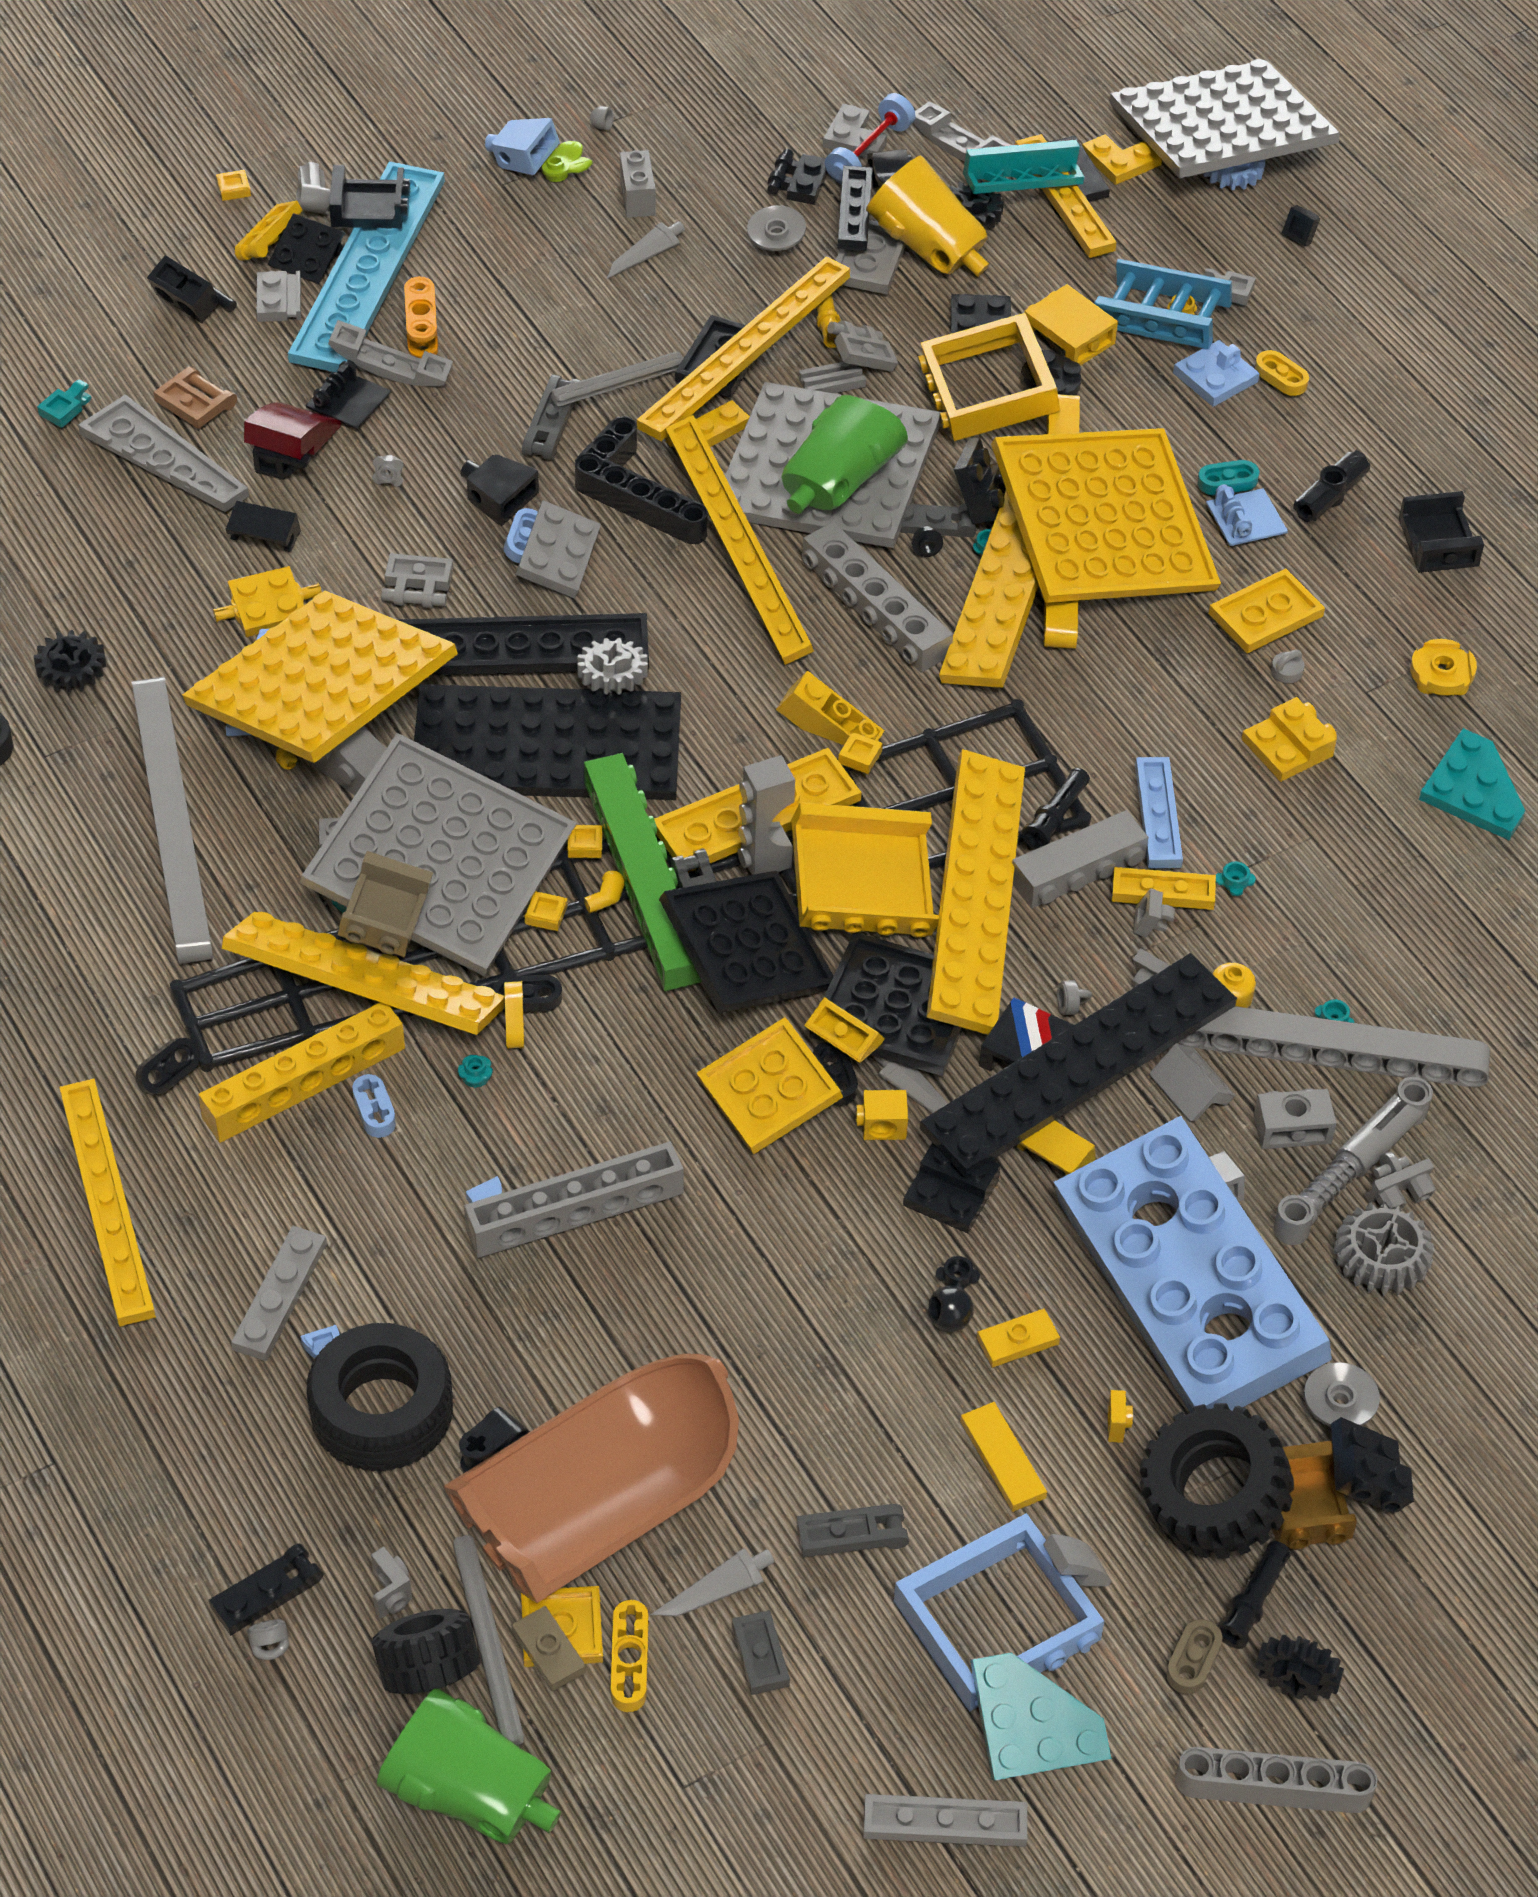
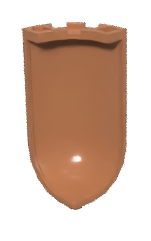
M679 1354L646 1364L601 1387L443 1487L466 1527L470 1529L475 1526L487 1544L483 1546L482 1550L499 1571L507 1568L513 1578V1586L527 1598L538 1603L702 1497L724 1476L736 1450L739 1417L733 1394L726 1380L728 1372L719 1359L703 1354Z

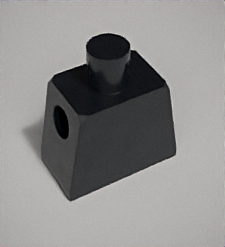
M498 454L489 457L482 465L468 460L461 469V476L467 479L468 500L500 526H503L539 493L538 470Z

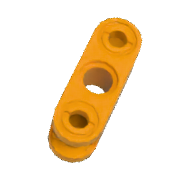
M413 277L404 286L407 345L410 355L422 358L424 351L435 355L438 353L435 287L429 278ZM421 346H426V347H428V348L425 349V350H420V349H418V348L421 347Z

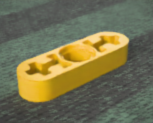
M625 1600L619 1603L613 1612L611 1701L618 1710L623 1712L639 1710L644 1705L647 1697L649 1617L645 1605L637 1600ZM630 1614L635 1615L636 1619L634 1635H627L626 1620L627 1615ZM625 1648H634L640 1652L641 1657L637 1662L629 1664L621 1661L618 1655ZM625 1676H633V1694L630 1698L624 1697Z

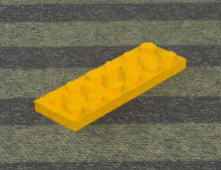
M829 748L823 749L787 764L795 778V802L780 811L772 822H780L785 832L792 830L791 819L800 802L850 806L861 801V791ZM739 784L654 818L657 836L660 841H663L665 848L672 858L680 855L685 858L693 855V851L704 848L710 863H713L738 852L742 843L738 828L742 826L739 805L742 804L743 799Z

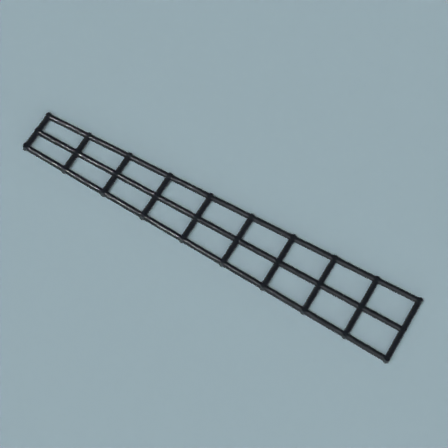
M1014 699L1011 704L936 729H925L921 734L882 747V753L876 761L878 762L926 746L950 787L881 809L919 811L953 800L956 770L939 741L1010 717H1015L1040 759L1021 765L1025 767L1024 778L1048 772L1057 789H1059L1066 780V776L1057 763V757L1051 753L1024 708V702L1020 699ZM842 765V767L845 769V771L856 784L855 780L853 779L850 771L854 769ZM861 793V801L853 804V806L870 808ZM1078 797L1069 808L1074 816L1063 819V826L1059 831L1053 832L1051 836L1090 826L1091 814L1086 811ZM1022 830L1018 831L1017 845L1025 843L1021 835ZM1038 833L1035 838L1038 839L1040 834ZM793 835L788 838L793 846ZM606 839L602 840V854L610 852ZM666 849V852H667V863H668L669 867H672V866H671V858H672V856L670 855V853H669V852L667 851V849ZM562 850L550 871L561 868L576 898L575 902L568 903L563 919L583 914L599 947L513 970L506 952L502 948L495 959L500 974L473 981L469 984L486 986L493 989L494 984L504 977L550 975L601 960L611 961L615 956L648 947L643 935L612 943L597 911L589 913L584 904L583 898L589 896L574 863L589 858H568V851ZM947 851L928 856L929 870L945 866ZM738 852L710 863L713 873L741 865ZM792 865V868L783 870L781 873L792 892L790 896L795 906H798L796 873ZM697 869L688 873L690 879L700 876ZM623 888L618 902L629 899L625 888ZM522 917L511 935L536 927L526 925L525 917ZM339 928L325 932L332 934L338 940H347L345 937L338 935ZM424 947L407 952L405 957L400 955L396 957L400 961L415 965L443 955ZM378 949L380 954H387ZM251 958L184 980L176 979L170 983L171 995L184 1023L186 1033L189 1039L193 1040L199 1047V1064L203 1072H210L217 1066L296 1045L356 1014L313 1026L302 999L336 989V987L316 980L296 986L291 972L274 967L283 991L196 1017L187 993L270 966ZM289 1003L299 1030L216 1053H210L201 1031L202 1029ZM390 1006L397 1016L415 1015L413 1013Z

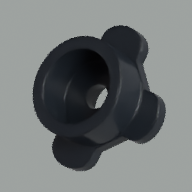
M953 1256L945 1262L944 1267H939L936 1270V1278L939 1281H944L948 1286L954 1285L964 1289L970 1284L978 1283L980 1273L973 1269L972 1263L967 1258Z

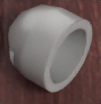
M605 106L595 108L590 115L591 124L600 130L611 129L614 120L612 108Z

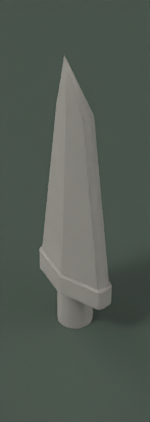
M677 221L670 227H667L662 222L657 224L653 230L612 263L607 279L679 245L680 241L676 236L685 231L684 225L680 221Z
M874 1056V1059L884 1067L879 1072V1076L897 1089L906 1090L907 1096L929 1112L934 1113L948 1104L917 1068Z
M743 1548L650 1615L678 1617L752 1586L756 1587L764 1582L759 1571L773 1564L774 1559L768 1549L750 1557L746 1549Z

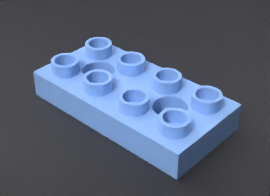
M1182 1116L1169 1121L1054 1182L1058 1203L1190 1413L1194 1412L1193 1406L1205 1404L1207 1409H1212L1215 1403H1227L1231 1411H1233L1235 1406L1244 1407L1332 1360L1329 1338ZM1151 1202L1168 1203L1177 1209L1175 1215L1168 1222L1158 1226H1153L1145 1220L1133 1219L1134 1214L1139 1208ZM1222 1314H1238L1250 1322L1248 1330L1240 1337L1232 1340H1226L1220 1335L1207 1334L1205 1332L1206 1325L1213 1318Z

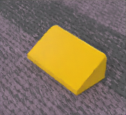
M825 997L804 1025L807 1029L859 1063L867 1058L885 1040L880 1033Z

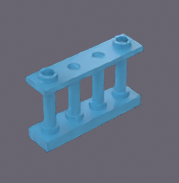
M1123 259L1117 260V286L1119 287L1113 298L1098 296L1094 303L1118 321L1117 331L1205 349L1210 348L1213 342V318L1210 317L1216 305L1231 307L1232 281ZM1131 288L1147 291L1141 304L1125 301ZM1159 294L1172 297L1176 295L1169 310L1153 307ZM1189 296H1192L1195 301L1204 303L1198 315L1182 312Z

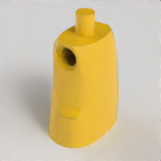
M921 155L908 162L891 176L876 192L866 207V211L878 221V225L890 237L896 240L900 239L942 273L950 275L962 265H965L979 277L990 265L978 253L979 249L988 239L986 230L961 204L954 193Z

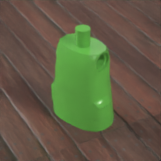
M851 395L838 396L830 407L825 408L817 419L813 421L812 432L784 467L781 478L784 488L791 495L787 500V506L790 510L801 514L808 505L823 510H834L842 505L862 483L905 448L908 435L901 420L891 411L870 401Z
M433 1689L420 1704L389 1751L377 1777V1786L398 1795L400 1800L419 1807L421 1810H433L463 1822L489 1838L504 1844H509L513 1841L526 1821L550 1833L561 1815L560 1810L540 1799L551 1778V1770L542 1761L520 1749L489 1726L480 1709L474 1708L461 1698H453L441 1689Z

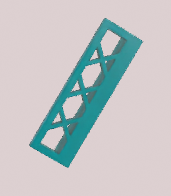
M1076 140L966 149L963 175L973 194L1079 185L1084 182V175L1077 165L1080 146ZM1068 171H1070V172H1071V175H1064V174L1059 173V172H1068ZM1039 174V175H1042V176H1044V177H1036V176H1033V175ZM1005 177H1013L1016 178V180H1010ZM985 179L990 182L978 183L977 180Z

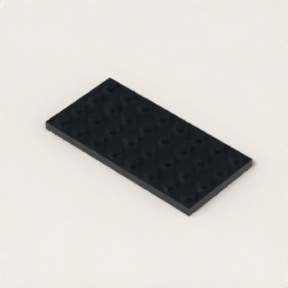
M420 684L414 741L523 796L590 798L584 784V762L623 753L627 765H633L637 777L636 788L638 791L643 790L646 799L676 800L681 692L622 690L621 694H617L616 691L604 694L603 690L592 691L591 689Z

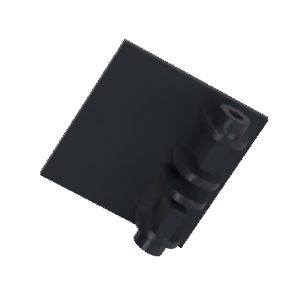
M293 213L267 265L281 271H287L289 274H296V271H300L301 278L320 284L332 258L339 256L344 248L341 240L345 232Z
M351 360L342 361L337 372H332L329 378L324 380L323 386L313 392V398L306 404V408L340 420L341 423L358 429L387 398L391 390L356 376V364Z

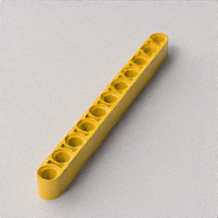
M1058 394L1061 411L1047 415V434L1079 433L1080 396ZM1044 601V647L1076 649L1078 601L1045 603Z

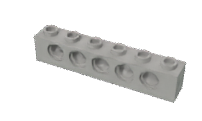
M831 522L803 537L802 560L809 569H813L822 578L827 587L833 588L842 597L847 606L854 608L867 625L876 629L887 644L892 645L898 650L907 663L912 664L922 673L945 659L949 645L953 642V633L836 523Z
M671 1141L466 1204L464 1205L466 1231L477 1258L684 1194V1169Z

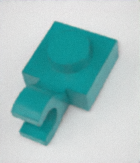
M78 379L66 392L57 389L37 406L39 415L58 427L63 428L83 410L82 406L91 400V395L84 392L89 388V384Z

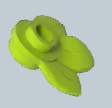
M566 141L561 143L558 148H555L541 166L542 173L547 180L560 182L568 177V173H580L587 170L593 164V161L581 157L583 146L580 142Z

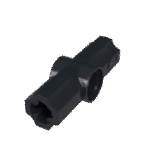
M1356 449L1354 452H1348L1335 465L1324 467L1320 472L1319 479L1295 500L1293 509L1297 512L1298 517L1307 523L1309 521H1316L1330 507L1342 504L1345 493L1370 470V463L1367 461L1365 454Z

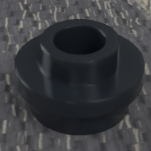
M921 527L914 533L911 542L912 548L921 557L934 556L943 547L942 535L932 527ZM926 542H932L929 545H924Z

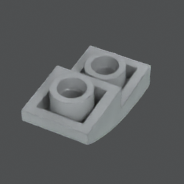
M1051 1534L1043 1545L1060 1575H1073L1080 1586H1109L1112 1582L1094 1550L1085 1542L1070 1536Z

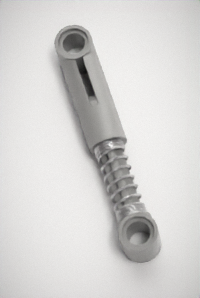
M1419 1077L1403 1079L1399 1083L1396 1093L1337 1151L1336 1159L1327 1166L1326 1170L1321 1172L1320 1176L1315 1178L1314 1182L1309 1184L1308 1188H1305L1299 1195L1286 1196L1280 1201L1273 1231L1281 1242L1288 1245H1298L1306 1241L1311 1226L1318 1219V1215L1322 1213V1207H1328V1201H1334V1195H1340V1189H1346V1183L1350 1184L1352 1178L1363 1177L1380 1160V1156L1388 1152L1413 1126L1425 1121L1433 1096L1431 1085Z

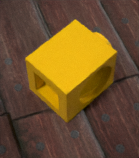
M906 1090L863 1091V1105H856V1126H863L864 1140H906L908 1126Z

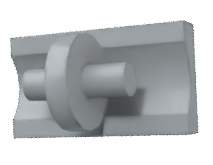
M1386 1152L1380 1156L1381 1166L1373 1170L1378 1180L1372 1183V1190L1366 1192L1365 1197L1369 1203L1377 1201L1380 1206L1385 1202L1388 1209L1393 1210L1399 1204L1401 1209L1407 1204L1401 1191L1407 1188L1416 1203L1429 1199L1436 1191L1429 1176L1434 1166L1429 1158L1409 1166V1160L1406 1156L1398 1159L1392 1152Z

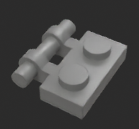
M847 321L830 322L828 324V333L837 336L834 341L844 363L891 372L898 365L890 343L882 340L883 333L881 331H877L872 326L862 325L861 327L853 326L851 322Z
M390 553L385 572V585L395 586V589L382 588L381 600L393 602L394 605L398 606L411 603L422 604L423 608L433 609V606L445 607L447 594L435 593V591H449L454 568L453 559ZM407 587L423 588L424 590L423 592L407 590Z

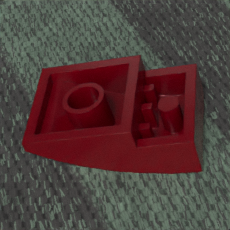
M274 402L259 408L244 421V443L301 459L306 453L315 455L341 427L340 420L288 404Z

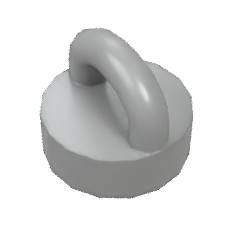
M1292 650L1277 654L1271 666L1273 677L1283 683H1294L1300 680L1305 666L1301 651Z
M1075 980L1061 981L1058 985L1057 1003L1059 1011L1063 1015H1076L1080 1004L1086 1003L1092 998V992L1086 989L1079 990Z
M281 1619L260 1622L249 1627L247 1630L253 1655L258 1659H276L288 1649L287 1627L285 1621ZM279 1642V1645L274 1649H261V1646Z

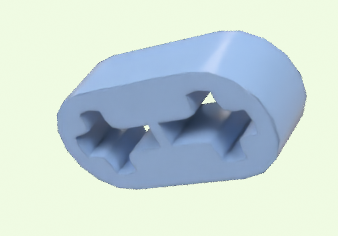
M372 1074L358 1077L352 1086L353 1098L365 1131L370 1136L377 1138L390 1135L396 1126L395 1113L383 1081L378 1076ZM370 1089L374 1093V1099L369 1100L364 1090ZM379 1111L380 1117L384 1122L378 1123L374 1119L375 1112Z

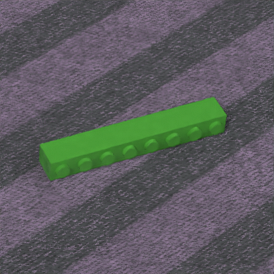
M623 753L584 762V784L599 823L602 825L604 836L618 872L624 878V888L664 991L702 982L659 901L664 891L676 889L678 885L674 868H668L666 864L667 852L663 841L658 842L655 836L657 835V827L654 817L652 815L647 816L645 811L647 809L645 794L643 790L638 791L636 788L637 777L633 765H627Z

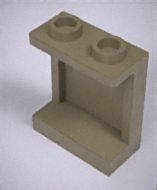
M367 851L347 909L341 917L338 935L345 937L353 943H363L378 948L384 953L405 957L430 889L433 872Z

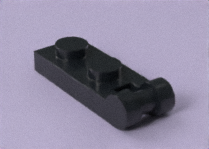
M299 1543L291 1546L280 1558L209 1599L210 1608L230 1636L320 1582L324 1574L316 1563L311 1564L308 1559L309 1553L303 1544ZM297 1569L299 1574L290 1579L287 1573Z

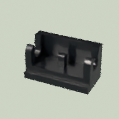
M236 501L225 529L226 533L231 535V540L237 541L240 535L277 542L281 546H285L284 551L286 552L292 551L301 532L297 513L242 501Z

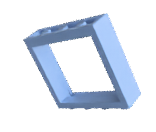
M1027 1513L895 1583L894 1603L969 1712L979 1707L973 1674L923 1604L924 1601L1026 1547L1079 1623L1017 1657L1040 1673L1047 1669L1048 1671H1054L1060 1668L1070 1656L1079 1651L1081 1653L1089 1652L1091 1645L1100 1641L1102 1637L1103 1618L1072 1575H1060L1059 1571L1054 1567L1052 1559L1043 1545L1046 1539Z

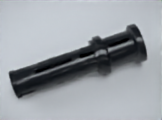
M1073 768L1049 803L1040 806L1036 810L1035 819L1032 823L1026 824L1021 832L1022 838L1027 845L1038 849L1050 843V836L1053 832L1059 831L1063 826V816L1090 781V777L1085 770ZM1039 833L1040 836L1038 839H1036L1035 837Z
M1278 1541L1269 1542L1241 1594L1231 1599L1229 1603L1230 1610L1226 1618L1217 1624L1222 1633V1642L1226 1645L1243 1649L1248 1644V1634L1254 1623L1260 1622L1263 1617L1262 1606L1277 1581L1283 1567L1291 1557V1552L1285 1544Z

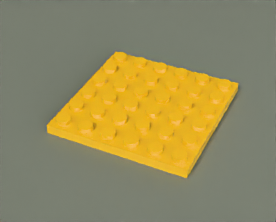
M1164 428L994 438L991 446L1045 603L1216 591L1221 585Z
M323 591L315 595L310 602L299 610L292 612L288 618L277 626L269 629L258 640L244 647L232 659L221 664L218 669L206 678L196 682L192 688L182 695L187 706L315 763L454 658L458 653L455 643L328 591Z

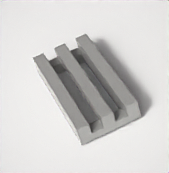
M839 362L799 370V380L804 389L838 393L866 387L865 375H862V369L858 367L859 365Z

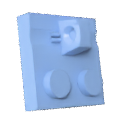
M1220 340L1212 343L1209 349L1203 348L1175 363L1173 374L1212 407L1256 384L1260 374L1240 357V349L1234 344L1228 347Z

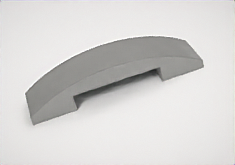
M930 101L915 110L916 117L913 123L935 145L960 160L965 161L966 149L1010 146L1009 143L994 135L983 140L951 122V112Z
M337 320L328 345L345 359L353 361L364 370L396 382L417 386L445 385L453 364L452 360L424 351L422 358L412 356L365 339L367 330Z

